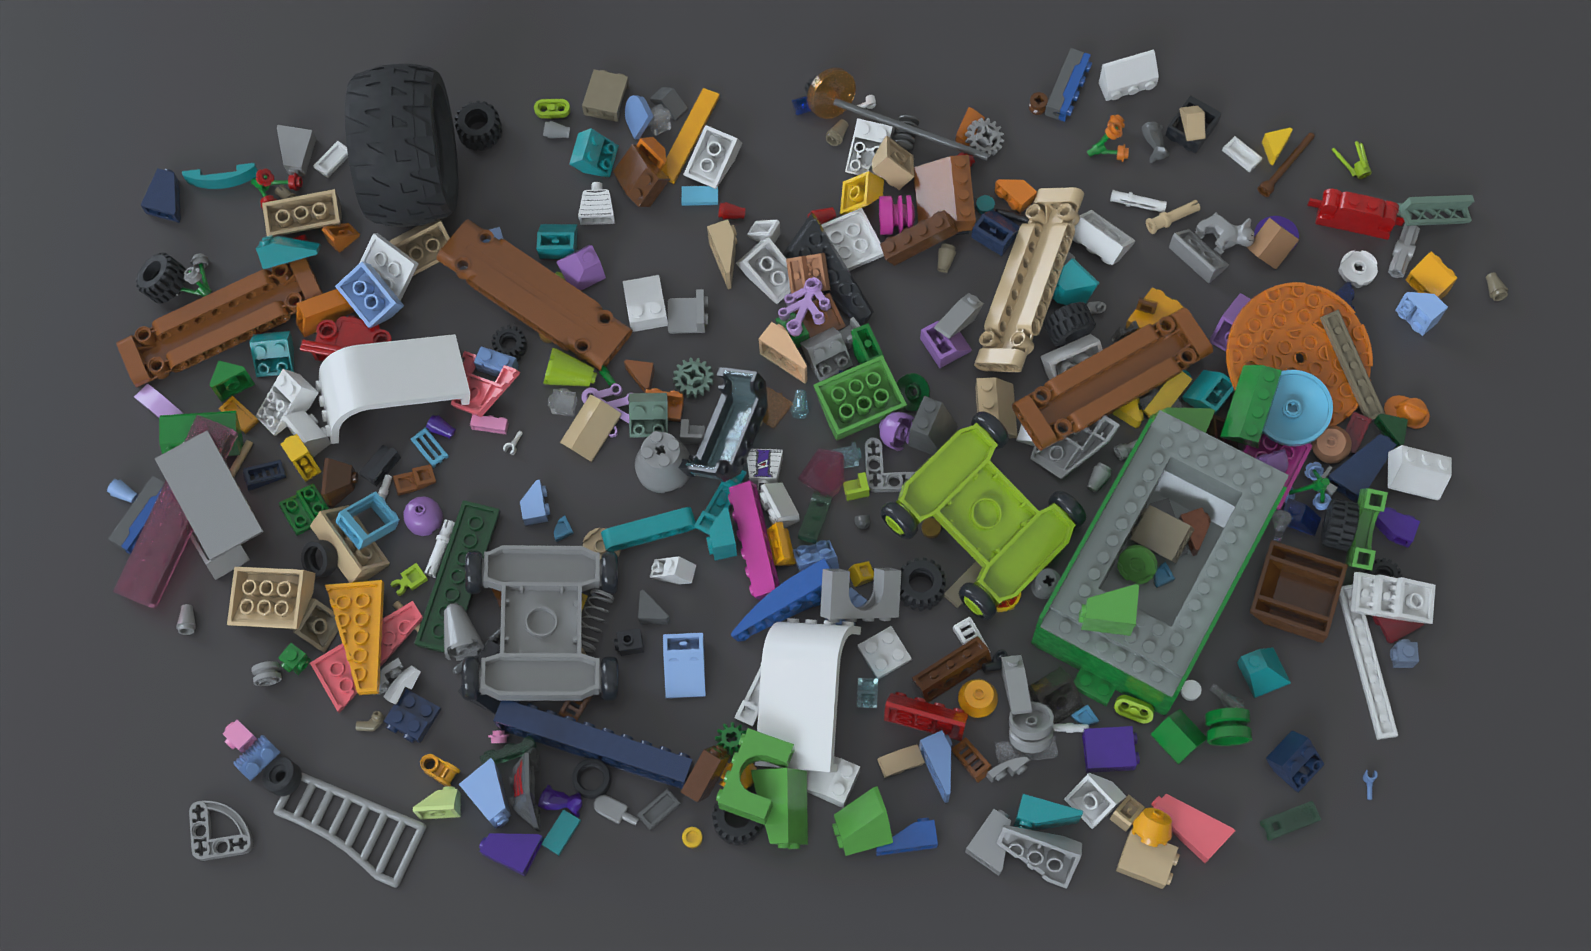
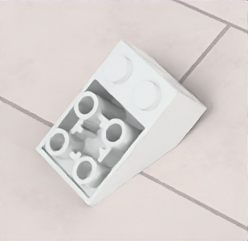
M857 118L845 172L860 175L870 171L874 174L872 171V159L886 136L892 139L894 127Z
M282 369L255 417L276 436L287 427L281 417L303 410L306 412L312 405L318 392L300 374Z

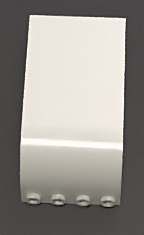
M455 334L362 344L342 348L329 355L322 362L319 369V380L316 381V390L321 393L319 395L320 407H324L322 419L323 422L327 421L325 433L326 437H330L331 444L339 443V429L342 423L350 416L361 411L460 399L462 405H469L470 389Z
M787 618V622H776L773 624L767 634L762 654L757 731L794 744L795 751L788 768L823 772H837L838 763H834L840 659L848 636L851 634L860 635L861 627L854 626V622L842 621V625H836V623L824 620V624H817V620L805 619V623H799V619ZM765 761L755 762V766L783 768Z

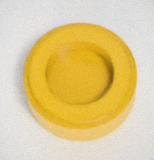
M689 827L684 830L682 840L688 848H696L702 843L703 836L698 828Z

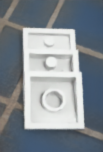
M1355 572L1351 612L1433 624L1436 585L1402 577L1394 578L1385 575Z

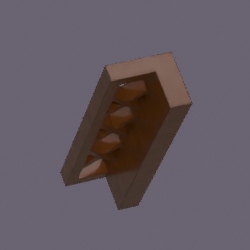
M977 636L912 677V680L921 691L923 699L928 703L980 670L983 663L991 662L989 649Z

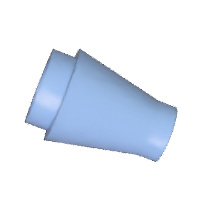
M114 479L107 489L110 496L130 503H134L138 497V493L134 492L121 479Z

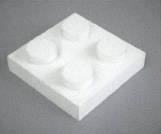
M892 626L857 645L877 680L912 661L911 656Z

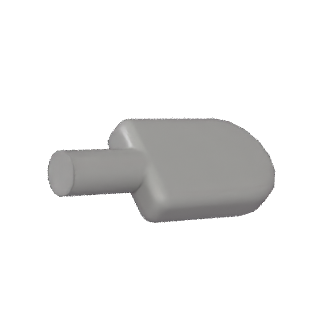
M600 795L594 801L595 811L617 824H620L622 819L635 826L639 822V818L627 813L628 806L608 795Z

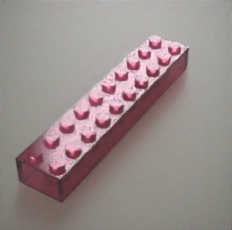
M197 415L184 442L205 431H209L222 457L226 461L238 433L227 426ZM165 481L113 591L153 609H156L193 531L167 481Z

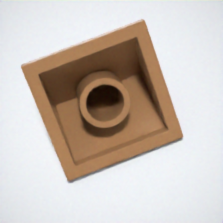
M1269 218L1254 237V243L1246 248L1259 259L1277 269L1298 243L1299 239Z

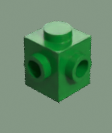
M292 643L278 657L282 662L280 666L289 673L293 671L297 675L311 661L306 653Z

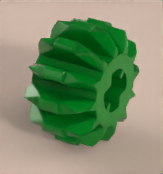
M731 722V727L728 728L727 724H723L724 731L722 729L717 730L719 736H715V741L719 742L717 745L724 747L729 751V755L733 757V751L738 752L741 747L739 745L741 735L746 734L747 730H742L741 724L735 728L734 722ZM733 736H735L736 741H731L729 743L728 737L733 738Z

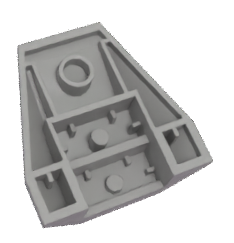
M1104 415L1101 420L1078 433L1068 435L1064 440L1058 441L1042 451L1034 445L1030 459L1060 479H1063L1110 442L1120 425ZM1058 426V430L1065 433L1064 428Z

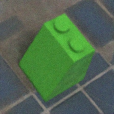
M1167 407L1161 410L1206 433L1215 412L1211 408ZM1159 411L1150 416V418L1153 419V422Z
M1134 584L1087 598L1086 604H1082L1079 611L1078 622L1082 623L1081 630L1131 636L1136 625L1139 585Z
M878 786L873 787L834 814L835 823L832 824L835 836L839 835L836 837L839 849H844L846 856L893 843L887 811Z

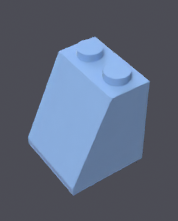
M490 758L459 785L496 829L498 826H504L509 821L508 818L511 816L500 770L493 759Z

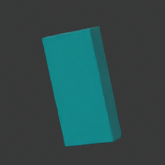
M563 810L541 845L559 856L581 820Z

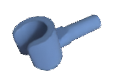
M1366 770L1363 780L1367 783V799L1372 800L1373 782L1378 774L1374 770L1373 778H1370L1367 774L1368 770Z

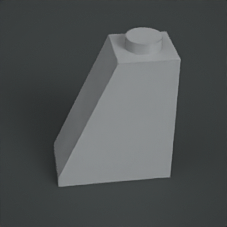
M277 125L283 165L289 175L297 173L298 176H305L316 142L313 131Z
M993 809L967 846L965 852L999 876L1003 869L1006 850L996 843L1003 826H1010L1011 820L1008 819L1009 816L1004 811Z

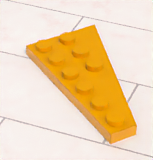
M376 580L325 585L342 644L346 651L345 654L350 664L357 693L359 695L379 694L384 582Z

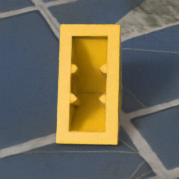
M1292 128L1265 133L1262 144L1271 165H1274L1293 131Z

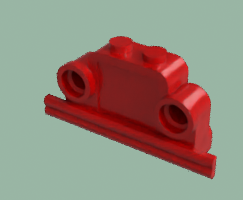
M1326 189L1323 192L1322 200L1310 198L1307 206L1318 208L1315 221L1317 225L1386 240L1389 239L1394 225L1402 226L1405 222L1404 218L1397 217L1399 205L1393 201H1384L1380 198L1352 192H1341L1337 189Z
M342 316L337 319L336 324L332 320L321 321L316 328L317 336L315 342L302 340L300 351L310 352L315 360L323 362L329 355L342 348L392 341V337L388 331L380 329L379 325L368 328L362 319L355 316Z

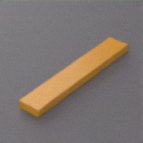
M703 88L662 168V171L670 178V183L675 184L720 98L718 93Z

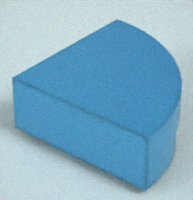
M566 516L560 518L555 527L554 538L556 542L574 534Z
M1166 562L1158 567L1154 575L1156 588L1168 584L1175 579Z
M1088 704L1071 715V718L1079 724L1094 725L1099 722Z

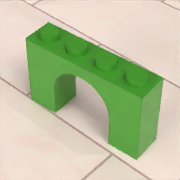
M1369 488L1360 489L1358 498L1359 522L1354 541L1347 551L1345 564L1348 566L1372 570L1376 553L1371 548L1373 530L1378 514L1384 512L1388 492Z
M748 728L746 734L741 735L739 741L741 747L733 755L731 761L733 764L732 769L726 772L724 777L725 786L719 790L716 801H718L719 809L765 825L773 807L772 800L747 791L741 784V775L748 765L758 761H765L788 768L795 751L794 744Z

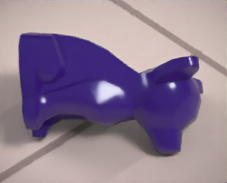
M547 785L540 796L538 807L546 810L568 808L573 816L579 818V810L582 807L583 801L579 793L568 796L564 792L553 790L551 785Z

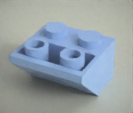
M1407 292L1395 311H1397L1400 318L1406 320L1415 332L1423 336L1440 321L1448 306L1435 294Z

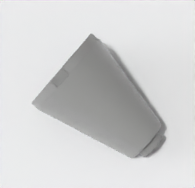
M457 603L448 605L444 610L445 658L451 660L450 657H455L456 661H461L467 656L478 655L477 651L479 649L483 650L484 644L465 609Z

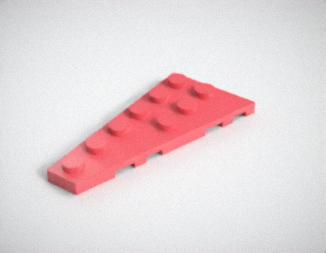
M413 601L383 618L380 667L422 621L423 616ZM343 644L338 645L310 662L338 713L357 694Z

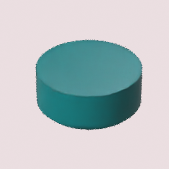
M988 195L980 196L976 202L977 211L984 214L991 209L994 210V199Z

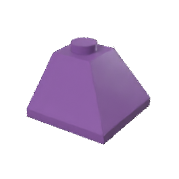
M587 245L556 261L565 280L580 291L606 278L601 262L592 245Z

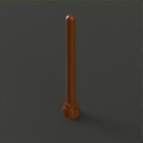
M1310 132L1273 176L1258 186L1257 189L1261 195L1269 197L1273 193L1275 183L1314 139V133Z

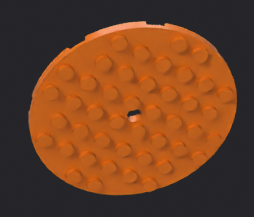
M1292 282L1266 289L1253 297L1241 309L1229 332L1226 362L1233 388L1236 390L1243 365H1264L1282 371H1305L1317 377L1327 387L1333 402L1332 418L1328 426H1336L1348 418L1359 405L1320 317L1339 309L1370 378L1373 354L1364 324L1361 325L1355 315L1356 312L1346 301L1321 286ZM1297 353L1303 355L1304 360L1302 363H1297Z

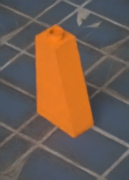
M338 289L297 303L296 324L305 338L316 332L317 325L321 321L332 320L336 322L338 318L347 316L355 310Z

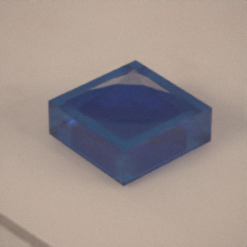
M808 96L792 100V106L796 115L814 111L813 104Z

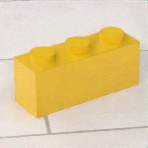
M298 434L287 437L280 444L305 482L322 472Z

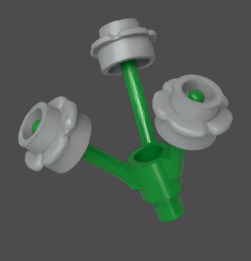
M202 253L195 254L190 261L193 267L188 268L184 272L185 281H188L190 284L197 283L199 288L193 290L182 287L176 296H180L182 291L202 297L212 293L204 271L209 261L206 255Z

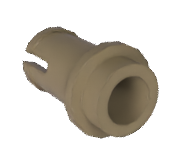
M279 185L275 189V193L281 199L296 197V194L291 193L284 185Z

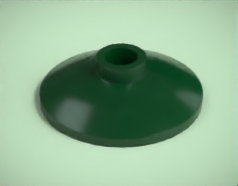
M906 374L897 382V386L907 404L906 410L917 411L924 396L930 397L929 384L919 374ZM914 389L917 390V395L913 394Z

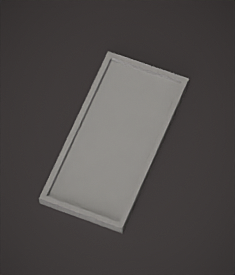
M205 431L155 458L211 561L264 532L209 431Z

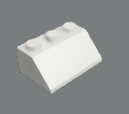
M1154 49L1102 65L1099 86L1106 101L1111 99L1117 100L1122 96L1134 95L1139 91L1151 90L1157 86L1159 74Z
M1093 210L1079 215L1080 220L1074 226L1075 234L1073 241L1083 244L1090 253L1097 254L1104 263L1109 265L1119 262L1135 243L1133 238Z
M1089 334L1042 355L1041 360L1045 373L1050 380L1103 349L1100 340Z
M1404 445L1388 452L1389 489L1434 500L1441 498L1452 476L1451 457Z

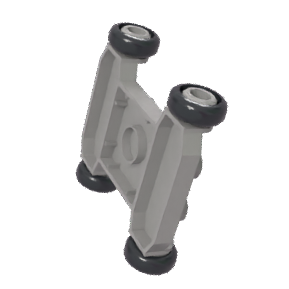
M502 545L489 552H484V558L480 551L471 550L467 552L465 557L466 592L478 594L482 591V586L501 591V634L499 654L482 658L481 664L475 656H467L463 659L461 688L464 700H477L479 693L481 695L487 694L499 701H581L594 694L599 695V693H601V697L605 701H614L618 697L619 665L617 658L604 657L601 665H599V658L581 653L582 592L592 588L599 589V587L611 595L617 592L618 555L615 552H604L601 559L600 552L591 551L583 546Z

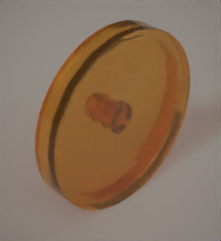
M830 68L820 73L808 90L807 102L811 111L824 119H831L841 115L846 109L833 105L834 100L837 98L852 103L856 92L854 78L842 68Z

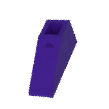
M1386 507L1384 512L1378 514L1375 526L1389 541L1408 548L1414 540L1420 521L1411 515H1403L1393 508Z

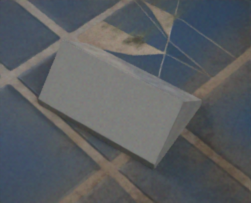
M1190 229L1173 234L1169 248L1208 284L1229 266Z

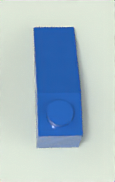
M929 818L917 819V822L912 823L893 836V843L877 847L876 856L937 848L938 841L935 821L929 820Z

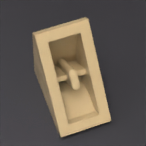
M1199 106L1180 108L1186 140L1205 139V112Z
M1128 795L1112 814L1110 820L1126 832L1145 807Z

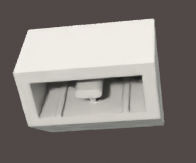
M782 482L761 485V493H759L761 497L760 502L764 510L768 509L770 515L768 517L772 525L776 522H783V527L787 528L800 521L799 513Z

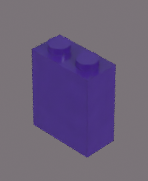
M1133 726L1089 728L1083 730L1082 739L1086 773L1135 770L1140 759L1139 752H1135L1137 733L1133 732Z

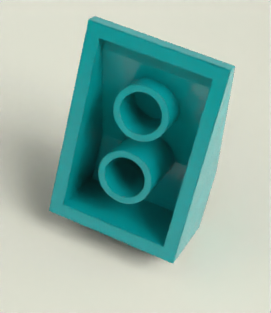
M273 235L262 238V241L256 247V251L262 268L267 269L316 255L321 245L320 243L281 236L273 238Z
M1023 794L1014 826L1037 831L1076 824L1082 817L1083 811Z

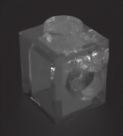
M662 104L651 108L653 118L648 125L656 136L671 128L670 119L672 117L667 108L664 109Z
M564 388L559 390L553 389L552 395H549L548 406L552 414L574 417L578 402L576 392H570Z

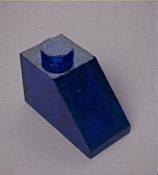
M1290 498L1285 502L1278 519V523L1312 536L1316 535L1321 521V517L1308 505Z

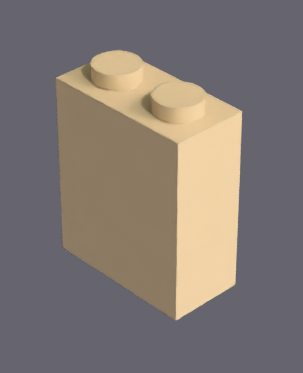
M1131 829L1116 871L1161 889L1166 884L1170 885L1173 873L1170 872L1172 865H1177L1180 854H1177L1178 847L1169 843L1166 846L1158 844L1157 847L1146 845L1141 842L1142 838L1140 836L1132 834Z

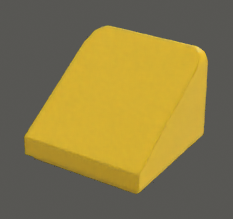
M869 561L854 564L848 569L854 587L874 580V571Z

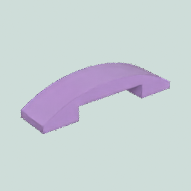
M149 384L145 385L134 396L137 401L158 418L160 415L183 414Z

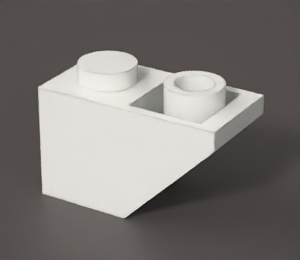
M679 556L654 559L650 578L674 584L692 583L696 565Z

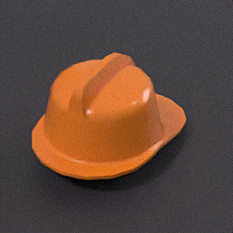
M1397 395L1389 398L1384 405L1386 415L1408 419L1407 426L1410 428L1420 429L1429 422V411L1421 399Z

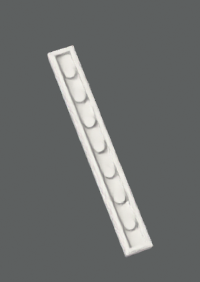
M1353 584L1342 586L1339 600L1376 738L1380 740L1397 737V728L1366 614L1351 612Z

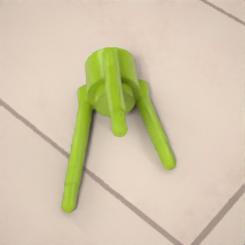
M1355 141L1360 161L1354 164V169L1335 148H1332L1335 155L1351 172L1352 177L1357 176L1358 179H1363L1371 175L1372 172L1362 143L1359 144L1358 141Z

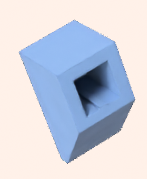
M540 480L534 482L520 501L525 526L548 522L547 515H550L549 504H545L544 497H547L546 486H542Z

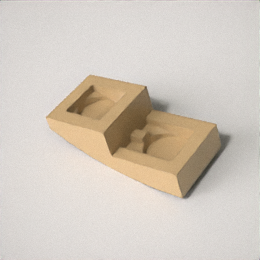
M918 744L877 759L884 778L900 774L904 770L918 767L925 763Z

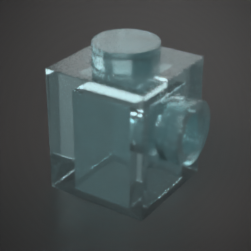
M858 678L857 707L877 708L878 679Z

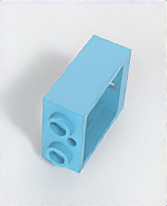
M375 491L340 511L335 522L358 550H361L394 531L400 519L396 512L389 508L384 498L380 497ZM371 507L386 525L367 535L353 517Z

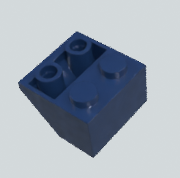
M991 209L982 214L973 226L971 238L1003 256L1017 237L1020 226Z
M1293 730L1266 757L1273 771L1298 793L1325 765L1310 739Z

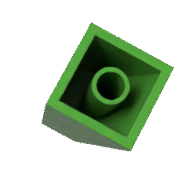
M792 768L751 770L757 795L772 800L773 807L765 824L770 844H778V848L800 849V845H808L807 771Z

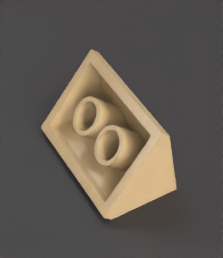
M590 394L560 443L592 462L622 413Z

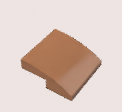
M825 253L786 259L791 294L804 288L805 281L812 277L818 278L822 282L823 288L821 291L830 290Z

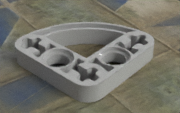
M197 801L191 805L189 809L192 855L196 859L207 861L243 855L252 850L253 839L251 831L245 820L232 808L215 801ZM199 807L204 809V811L201 812V819L205 820V822L200 821L199 815L195 813V811L199 810ZM210 811L220 812L230 817L237 825L240 835L212 839ZM199 826L206 827V832L203 836L196 835V829ZM197 840L202 841L203 847L207 849V851L203 852V856L198 853L201 850V843L196 842ZM242 840L247 842V845H244V849L239 846L233 847L231 843L233 841L237 845L241 844ZM226 842L228 845L227 850L224 853H219L217 850L218 845Z

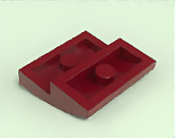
M1372 616L1375 624L1380 625L1388 643H1393L1424 625V623Z

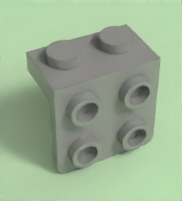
M704 289L696 290V298H670L668 300V332L670 334L705 333V324H708V313H705V307H708V296L704 295Z

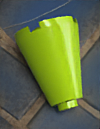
M552 348L543 384L590 386V383L594 384L597 373L593 372V367L557 348Z

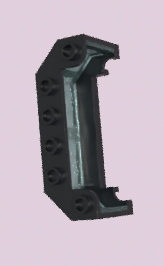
M720 367L717 376L722 377L724 381L723 386H718V389L722 392L696 456L689 455L691 461L682 459L678 468L689 477L700 476L726 482L741 474L748 454L753 447L755 437L759 432L761 422L766 415L768 403L766 381L758 372Z

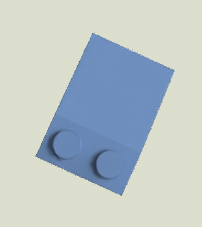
M941 730L921 739L919 749L944 803H947L951 793L952 741L949 735H944Z

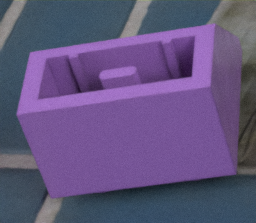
M936 321L921 329L920 339L938 367L942 368L968 354L972 349L960 332L948 339L934 329L935 325L939 322Z

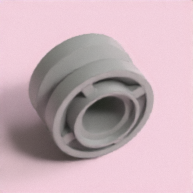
M261 662L251 668L252 674L256 675L253 677V683L256 686H270L282 680L281 673L278 672L280 670L278 662Z

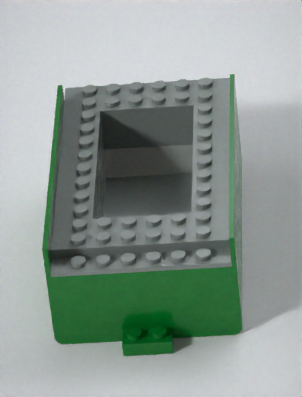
M1160 410L1154 422L1151 418L1148 420L1040 614L1031 641L1032 645L1079 670L1071 688L1100 704L1107 706L1114 691L1117 690L1124 695L1147 702L1153 706L1154 711L1167 715L1287 489L1284 484L1289 475ZM1169 498L1177 519H1179L1181 514L1201 507L1205 513H1208L1211 523L1197 555L1193 556L1188 544H1186L1188 553L1181 555L1175 564L1152 552L1158 563L1157 569L1162 563L1166 562L1175 579L1158 588L1155 586L1154 577L1147 583L1138 584L1136 625L1131 636L1081 630L1082 623L1078 622L1079 611L1082 604H1086L1087 598L1136 583L1123 578L1118 570L1117 563L1124 549L1128 546L1139 545L1131 540V532L1140 523L1141 513L1145 508H1148L1150 503Z

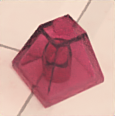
M818 449L798 479L819 493L834 497L844 483V455L841 452Z

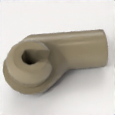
M373 712L372 718L369 721H357L356 731H375L384 721L382 712Z

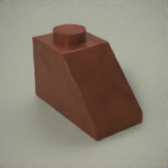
M1202 507L1181 514L1179 520L1191 525L1195 529L1187 543L1193 556L1197 555L1211 523L1208 513H1205Z

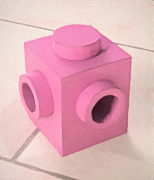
M238 720L231 722L223 733L227 738L224 742L231 749L237 748L242 753L246 752L257 741V738Z

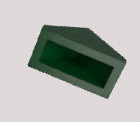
M1379 414L1373 423L1382 435L1389 437L1392 442L1397 444L1395 448L1404 445L1408 419Z

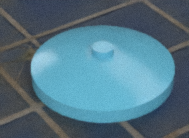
M1282 371L1263 434L1272 441L1286 446H1301L1319 438L1327 429L1333 413L1332 398L1324 383L1305 371Z

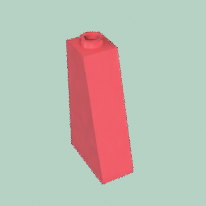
M1165 794L1162 798L1158 796L1151 803L1153 808L1159 809L1171 817L1172 833L1204 863L1235 832L1232 827L1168 794Z

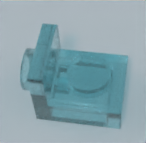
M851 442L849 447L832 449L836 469L859 465V459L862 458L860 447L856 448L855 442Z

